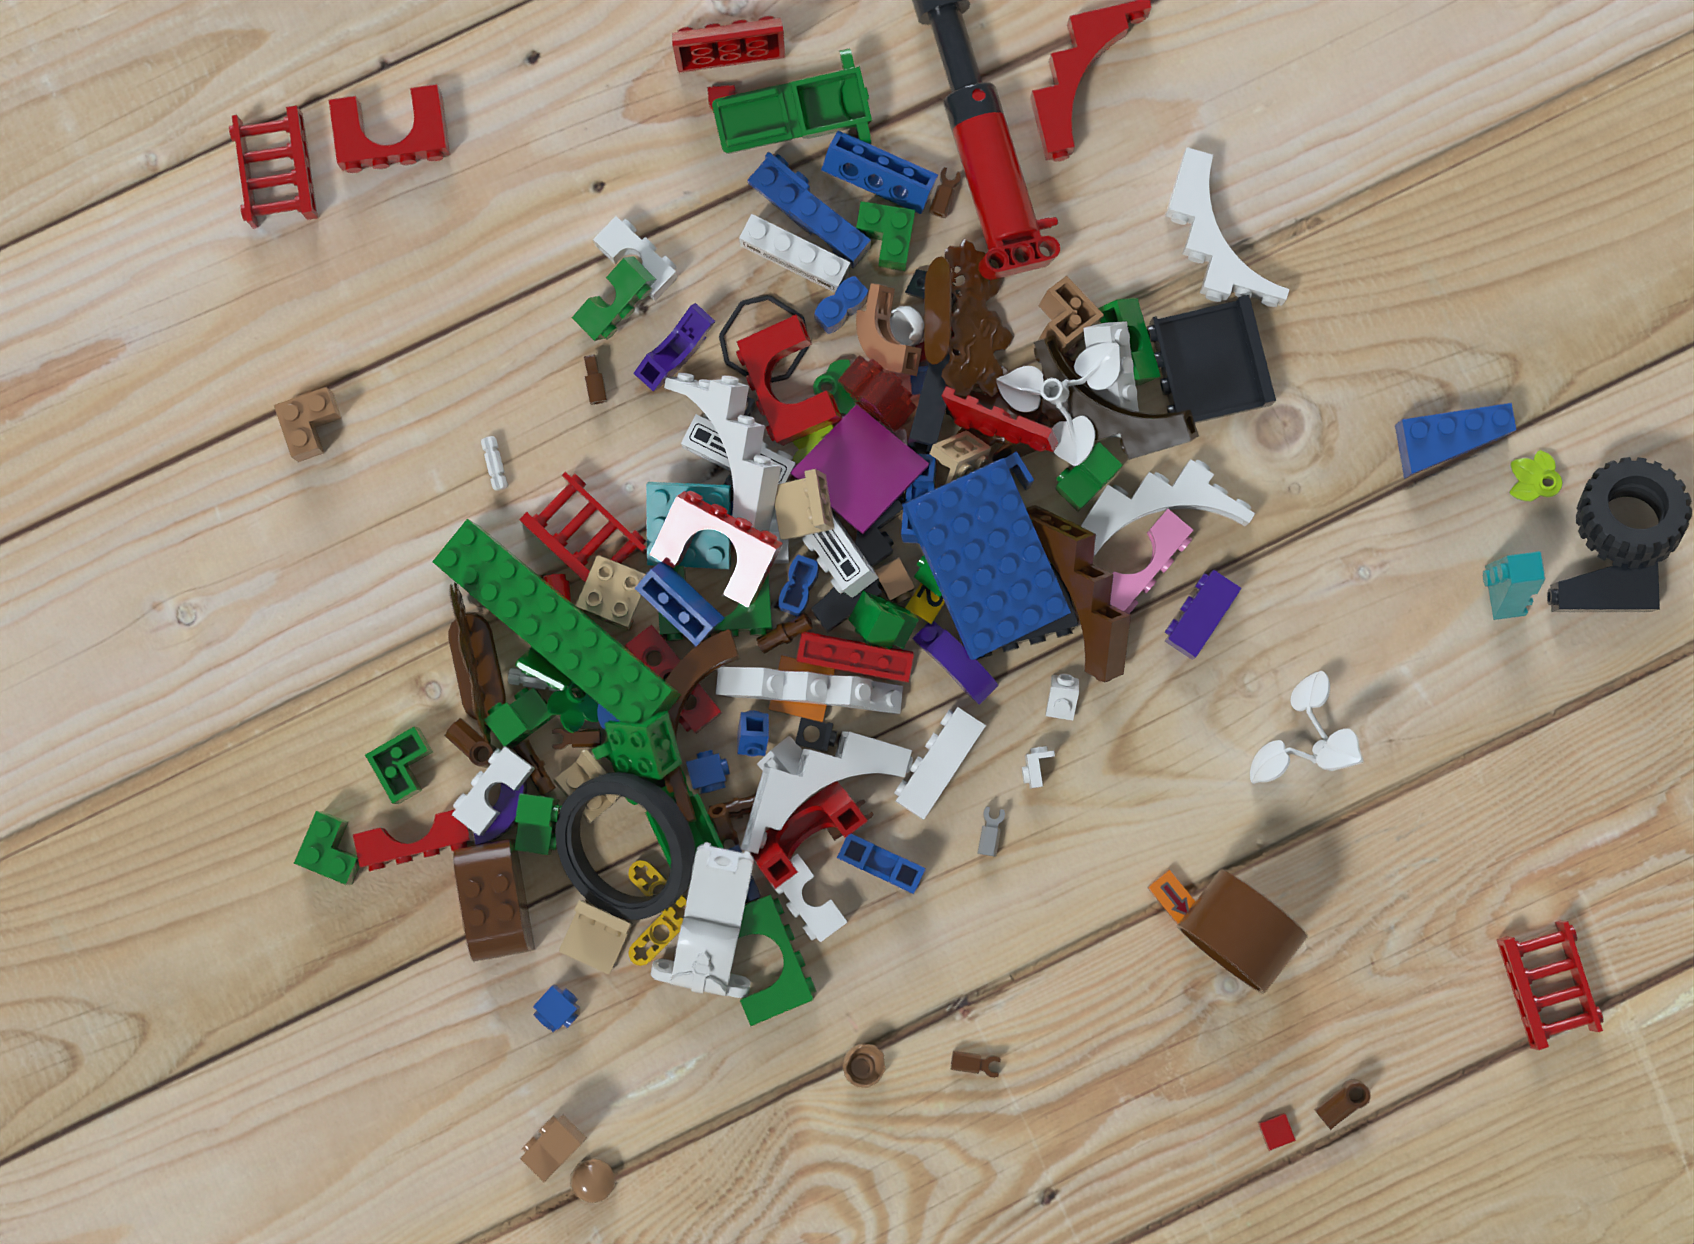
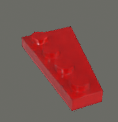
M947 386L941 395L955 424L961 428H974L987 436H1001L1014 444L1019 442L1028 444L1037 451L1048 450L1054 452L1058 445L1057 438L1051 428L1021 416L1014 420L1004 409L996 406L992 410L987 409L979 404V399L969 395L966 400L955 396V390Z

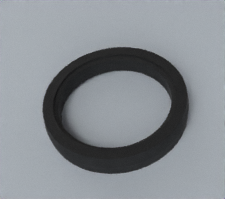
M624 772L599 775L584 782L569 795L558 815L556 845L562 866L580 894L600 910L623 919L638 920L650 918L671 907L687 890L691 882L696 856L692 832L677 804L667 793L649 780ZM600 795H618L628 798L646 809L657 821L665 834L671 855L670 875L660 893L646 897L622 893L607 884L593 869L584 852L580 834L582 815L592 798Z

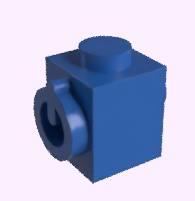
M755 710L741 712L737 731V754L751 757L765 756L769 739V714Z
M713 750L704 751L696 754L697 759L686 762L692 788L694 790L698 789L699 794L726 788L725 782L727 780L725 775H729L730 770L727 759H721L719 753L713 754Z
M554 984L533 1006L536 1010L533 1015L552 1032L560 1029L563 1025L568 1028L578 1018V1015L575 1013L579 1009V1006L576 1004L578 998L565 988L562 991Z

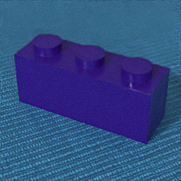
M1215 570L1211 571L1208 575L1202 574L1195 585L1199 590L1193 598L1190 596L1186 598L1180 607L1183 614L1178 621L1173 619L1164 632L1168 635L1164 642L1192 660L1197 657L1242 589Z

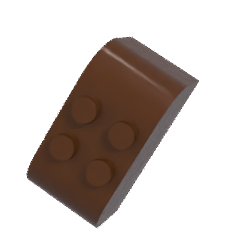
M516 839L455 849L453 852L454 872L469 954L473 962L535 950L519 853L517 850H514Z

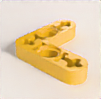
M636 861L629 868L630 880L646 896L654 895V888L660 884L666 885L668 881L647 861ZM637 866L640 868L646 866L648 868L646 874L651 879L655 875L659 878V880L651 884L648 891L644 888V885H647L648 882L643 878L638 880L635 878L637 874L635 868ZM682 895L675 903L681 908L684 905L686 906L687 899ZM672 906L669 907L668 911H662L663 913L630 946L628 952L629 959L635 965L643 966L651 962L679 934L684 918L681 917L677 920L674 917L677 912ZM662 924L668 927L669 936L666 940L659 941L654 937L653 931L657 925ZM648 935L650 940L658 945L659 948L655 951L654 947L651 946L646 952L648 958L646 960L644 958L637 960L635 958L637 954L635 947H644L648 943V941L644 940V937Z

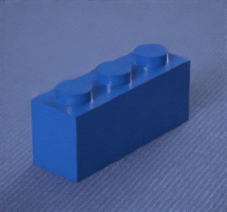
M660 562L650 569L635 587L649 603L695 646H698L709 637L725 618L664 562Z

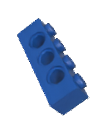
M839 130L828 147L821 169L834 177L840 178L907 209L915 210L919 214H922L938 177V174Z

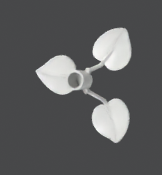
M1100 343L1084 350L1074 364L1075 372L1082 377L1078 380H1064L1060 382L1055 378H1050L1043 381V373L1033 366L1017 368L1007 375L996 379L1004 399L1020 412L1027 413L1037 410L1041 404V397L1055 404L1060 409L1067 422H1058L1052 428L1058 441L1054 453L1073 466L1080 465L1090 455L1095 443V429L1087 417L1078 416L1072 420L1063 405L1069 396L1068 387L1081 385L1086 381L1095 390H1104L1111 387L1117 381L1121 371L1120 346L1117 343Z
M1315 672L1303 679L1294 688L1290 700L1292 707L1296 711L1306 710L1323 740H1319L1314 744L1312 749L1313 755L1293 748L1285 749V744L1281 740L1272 741L1264 745L1257 752L1251 764L1250 780L1253 784L1270 782L1282 776L1290 763L1289 754L1311 760L1322 769L1329 771L1363 763L1357 735L1352 730H1338L1328 738L1313 714V708L1321 707L1328 699L1330 693V681L1325 672Z

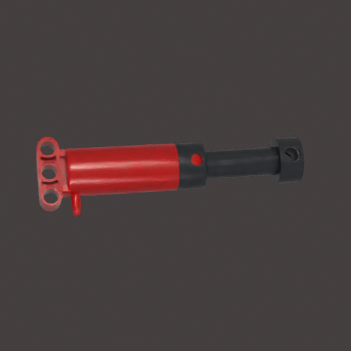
M912 0L918 22L923 25H931L951 89V93L944 99V107L988 248V252L978 265L980 274L986 279L994 280L1048 266L1059 255L1060 244L1052 236H1042L1040 230L1058 225V219L1056 217L1036 219L996 86L990 82L982 81L962 14L970 8V1ZM1040 247L1046 248L1050 256L1043 255ZM1014 253L1021 254L1024 262L1017 261ZM988 259L995 260L999 265V269L991 267Z

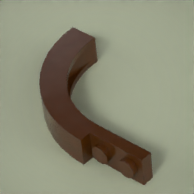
M730 629L710 637L692 649L676 665L666 680L670 686L681 694L668 711L676 740L679 719L691 693L712 672L740 659ZM679 765L669 772L668 776L664 777L668 792H674L676 804L689 824L697 821Z

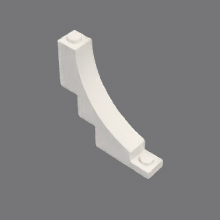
M842 731L835 757L803 749L796 775L764 767L741 849L758 854L759 848L762 849L766 842L767 833L764 832L765 827L780 830L788 817L802 802L821 788L835 781L850 776L872 773L905 777V774L910 771L912 766V750L856 733Z

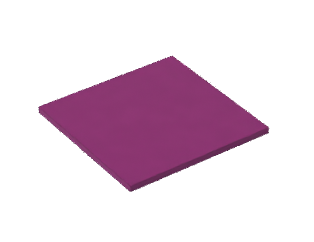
M856 404L790 474L799 480L806 478L805 471L816 469L824 473L827 479L831 508L859 532L864 534L924 472L929 463Z

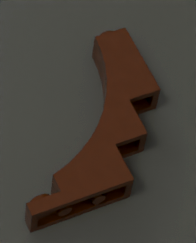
M1037 505L1027 507L1026 510L1044 552L1061 576L1075 604L1084 639V672L1094 676L1101 682H1109L1123 675L1131 615L1110 605L1114 574L1093 565L1096 534Z

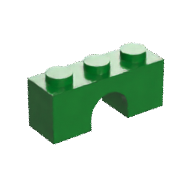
M634 256L623 258L606 277L616 291V297L612 305L607 304L600 296L590 297L572 316V319L594 341L611 338L618 330L616 325L622 319L626 320L635 311L633 306L639 299H645L653 290L651 285L657 279Z
M1138 298L1116 299L1098 308L1104 314L1100 323L1127 321L1131 357L1134 365L1135 386L1161 377Z

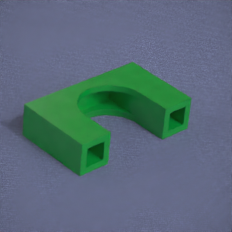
M684 566L671 567L686 581V569ZM769 574L756 601L749 607L739 603L735 610L726 616L712 633H721L730 629L733 637H738L739 632L750 631V636L767 634L766 630H772ZM658 611L660 635L662 637L666 636V641L683 640V634Z
M771 894L744 906L738 939L750 934H760L769 937L779 946L784 961L782 973L774 984L740 999L750 1027L813 1001L812 994L817 992L811 976L807 978L804 976L802 967L806 966L800 950L795 952L791 941L795 940L789 924L784 925L780 915L784 914V910L779 898L773 899Z

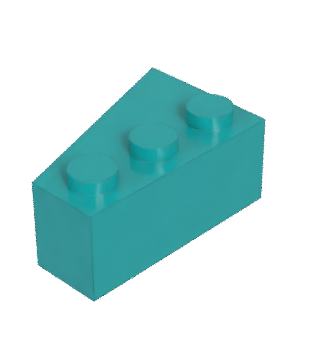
M1541 551L1508 555L1485 565L1483 582L1489 589L1493 620L1527 615L1528 610L1526 606L1532 605L1534 602L1531 596L1538 594L1545 581Z

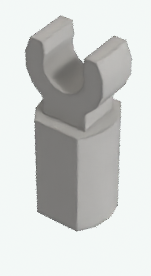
M986 807L983 812L986 826H982L977 854L996 857L1001 833L998 825L1003 821L1005 811L1000 809L999 817L992 819L989 816L990 807Z

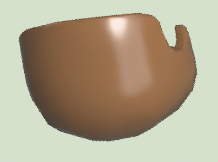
M856 1045L845 1054L843 1059L844 1075L847 1081L856 1087L868 1088L878 1083L886 1070L884 1053L874 1045Z
M591 1159L581 1161L571 1173L570 1186L578 1198L588 1203H596L608 1198L613 1191L615 1175L611 1167L602 1160Z

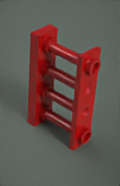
M297 105L286 107L287 116L283 117V120L244 126V123L237 115H232L233 125H229V133L232 142L236 144L244 204L240 205L243 221H247L253 229L259 228L257 216L297 210L307 220L318 219L303 113ZM281 131L290 133L291 143H287L285 147L253 152L247 151L246 137ZM287 157L291 160L294 159L295 169H292L291 173L251 179L249 163ZM294 184V186L298 187L299 196H295V199L255 205L253 193L255 189Z
M567 472L562 474L564 480L569 484L539 515L536 513L532 517L526 512L519 519L585 583L590 573L585 567L588 563L586 560L616 529L628 541L610 560L622 564L636 548L643 554L647 552V548L644 546L647 541L636 530L630 533L584 489L587 484L575 473L572 476ZM577 491L588 503L559 534L556 532L552 536L545 529L548 526V520ZM597 510L608 522L579 553L576 551L572 555L565 548L568 544L566 541Z
M804 632L801 634L796 662L909 682L914 654L913 651L897 648L886 649L881 646L874 647L864 642Z
M1560 920L1555 922L1558 932L1520 943L1515 941V937L1508 936L1496 939L1531 1049L1542 1050L1548 1048L1547 1040L1550 1039L1551 1035L1588 1025L1589 1031H1603L1601 1025L1604 1022L1600 1008L1595 1006L1575 944L1577 933L1573 925H1569L1568 921ZM1562 943L1566 959L1531 970L1524 968L1521 957H1524L1525 953ZM1564 971H1571L1575 984L1574 987L1540 997L1533 996L1530 988L1532 981ZM1579 997L1584 1014L1547 1025L1541 1023L1538 1013L1541 1012V1008Z

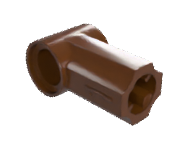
M459 718L448 728L444 736L462 751L474 765L488 768L491 765L488 760L497 748L492 744L488 745L478 732L462 718ZM487 747L490 753L489 758L485 762H480L478 752L480 749Z
M1350 1079L1342 1085L1341 1089L1314 1110L1331 1130L1358 1108L1365 1107L1370 1101L1371 1094L1368 1087L1360 1080ZM1354 1087L1362 1088V1096L1358 1100H1350L1349 1092Z

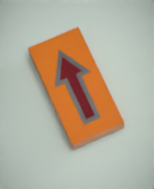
M1170 870L1166 871L1147 887L1177 925L1196 902Z

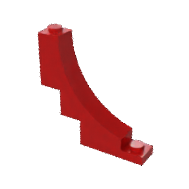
M1135 0L1069 16L1067 27L1073 48L1051 53L1049 65L1054 85L1032 90L1030 97L1046 161L1053 159L1054 162H1060L1068 159L1069 155L1073 154L1075 145L1072 135V108L1077 88L1095 60L1113 44L1126 37L1129 28L1127 22L1130 21L1131 24L1140 23L1149 16L1152 8L1150 0Z

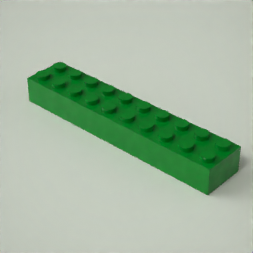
M465 520L432 561L620 722L642 724L659 711L668 712L681 696L678 691L471 520Z

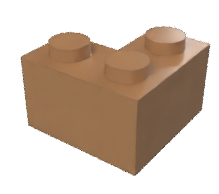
M1065 276L1047 290L1039 304V307L1052 321L1047 324L1038 340L1053 335L1061 354L1064 355L1085 338L1083 328L1099 324L1104 314L1068 276Z
M324 387L274 405L284 438L293 459L301 462L324 454L316 427L342 419L331 390Z
M564 1114L558 1119L555 1116L549 1119L538 1131L542 1136L538 1140L533 1136L521 1148L525 1153L520 1159L543 1182L587 1139Z

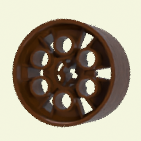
M1222 869L1216 874L1177 925V928L1205 954L1242 982L1262 994H1265L1308 938L1306 932L1279 907L1247 883Z

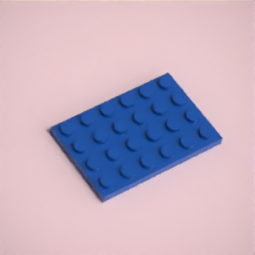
M1004 458L902 504L970 660L987 654L1071 613Z

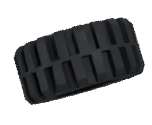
M1631 457L1621 458L1619 463L1612 460L1606 463L1604 468H1598L1593 473L1591 479H1588L1576 508L1578 510L1576 524L1580 526L1578 529L1580 537L1582 539L1587 538L1585 545L1590 551L1596 550L1598 552L1597 557L1605 561L1608 558L1613 561L1612 565L1619 567L1622 564H1628V568H1638L1640 564H1643L1644 567L1653 566L1656 560L1662 562L1668 558L1670 553L1674 552L1680 544L1692 517V508L1690 507L1692 500L1688 492L1684 493L1686 489L1684 482L1681 479L1677 481L1675 479L1676 473L1671 469L1666 471L1661 468L1662 464L1654 461L1652 464L1646 462L1647 458L1638 457L1636 461H1631ZM1619 497L1640 499L1654 510L1658 518V524L1646 529L1628 527L1613 516L1608 502Z

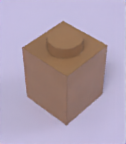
M900 558L875 570L888 601L893 602L896 600L897 604H900L912 597L910 592L914 591L915 587Z

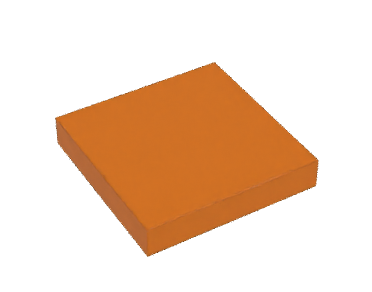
M781 655L778 667L780 671L811 672L834 676V668L796 662V658ZM770 700L769 710L823 722L827 705Z

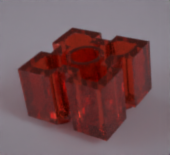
M859 355L838 381L851 394L850 397L860 408L872 417H876L882 424L896 433L917 408L910 399L913 395L901 385L902 380L891 371L888 374L883 371L884 368L872 358L867 361Z

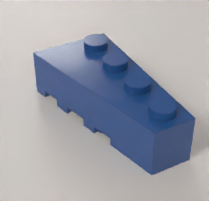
M1512 403L1408 418L1399 421L1395 425L1404 479L1516 431Z

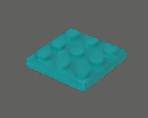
M648 482L646 484L647 565L656 566L662 562L650 556V552L677 495L684 491L695 492L702 496L704 502L710 505H720L728 511L727 514L731 515V485ZM700 530L693 537L683 561L677 566L730 569L731 540L717 530Z

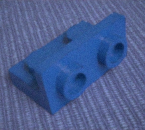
M767 152L765 160L749 177L747 182L789 217V209L806 189L810 192L809 180L799 171L794 173L787 167L789 165L782 156L779 154L774 156Z

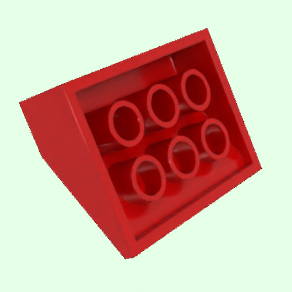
M764 16L759 18L758 21L752 22L736 20L730 25L723 26L718 23H712L701 29L684 27L678 29V32H672V45L678 73L785 58L781 18H774L773 16Z

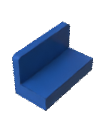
M1016 451L1005 458V462L1010 473L1016 475L1026 491L1031 488L1034 479Z

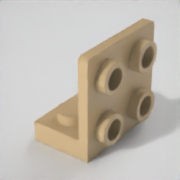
M966 430L934 444L930 455L939 460L942 465L951 468L946 481L947 484L988 465V456L992 447Z
M816 469L805 471L806 478L778 484L774 505L780 539L788 540L835 529L827 479L824 473Z
M597 556L576 607L583 613L630 631L634 622L632 617L641 598V594L635 587L646 574L602 556Z
M584 749L577 761L555 778L554 783L568 798L584 782L607 772L601 767L603 765L601 759L595 760L593 753H589L587 749ZM600 795L592 798L583 812L584 818L589 823L593 822L610 808L619 796Z
M579 900L574 910L576 914L559 948V952L606 974H610L633 923L600 910L584 900Z

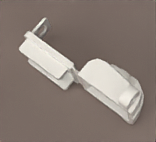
M705 843L698 847L675 960L657 959L653 961L651 976L654 979L670 983L671 985L689 988L693 992L702 994L707 992L736 998L748 996L751 985L750 980L744 976L731 974L754 862L750 852L745 851L743 854L711 847L710 843Z

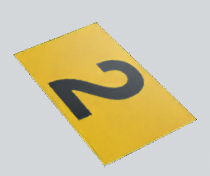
M921 583L905 608L932 624L945 601L942 595L939 598Z

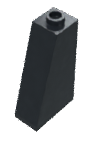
M949 353L939 364H928L907 445L917 454H930L932 446L938 441L947 406L941 395L946 386L950 388L942 378V370L950 361Z
M1656 560L1655 564L1649 567H1644L1643 564H1640L1638 568H1628V564H1622L1621 567L1613 565L1551 584V589L1547 591V603L1551 605V612H1653L1660 610L1658 561Z

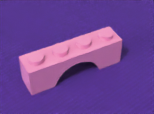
M1169 509L1162 514L1147 532L1152 544V557L1148 566L1135 574L1112 573L1114 575L1110 605L1128 614L1139 603L1135 599L1139 593L1143 591L1146 594L1157 582L1153 579L1157 572L1161 570L1164 573L1175 561L1171 558L1177 549L1182 552L1192 541L1189 535L1193 529Z

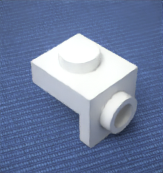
M1068 674L1051 676L1046 716L1073 721L1079 695V679Z
M1047 746L1031 748V754L1025 755L1026 766L1022 767L1024 784L1029 783L1030 789L1043 786L1039 759L1055 756V752L1048 751Z

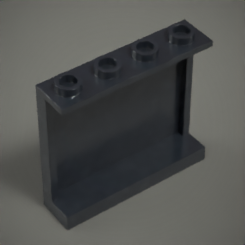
M1250 295L1240 296L1233 302L1157 319V316L1152 317L1149 323L1150 326H1147V332L1150 342L1155 343L1157 352H1154L1158 369L1161 368L1163 379H1160L1163 395H1168L1170 403L1167 406V413H1176L1190 409L1194 422L1200 423L1272 406L1276 402Z

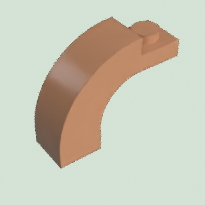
M870 284L866 311L857 310L856 314L857 335L863 351L874 364L882 369L917 376L921 348L900 344L894 338L890 328V315L895 289L883 285Z

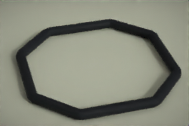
M771 295L742 300L719 334L724 362L727 366L745 377L749 373L729 360L724 338L743 306L769 300L793 316L797 315L803 319L807 329L805 318L802 314ZM809 346L800 350L786 374L771 377V383L788 379Z

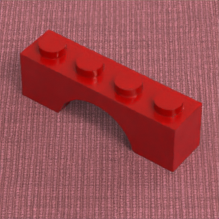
M454 809L435 814L431 830L424 838L414 843L406 844L399 842L388 833L386 828H376L352 835L359 866L368 867L369 871L386 868L385 862L396 860V864L399 865L413 861L412 856L423 853L424 858L440 855V849L451 847V851H454L455 849L468 847L467 842L474 841L473 833L470 828L452 815L456 810Z

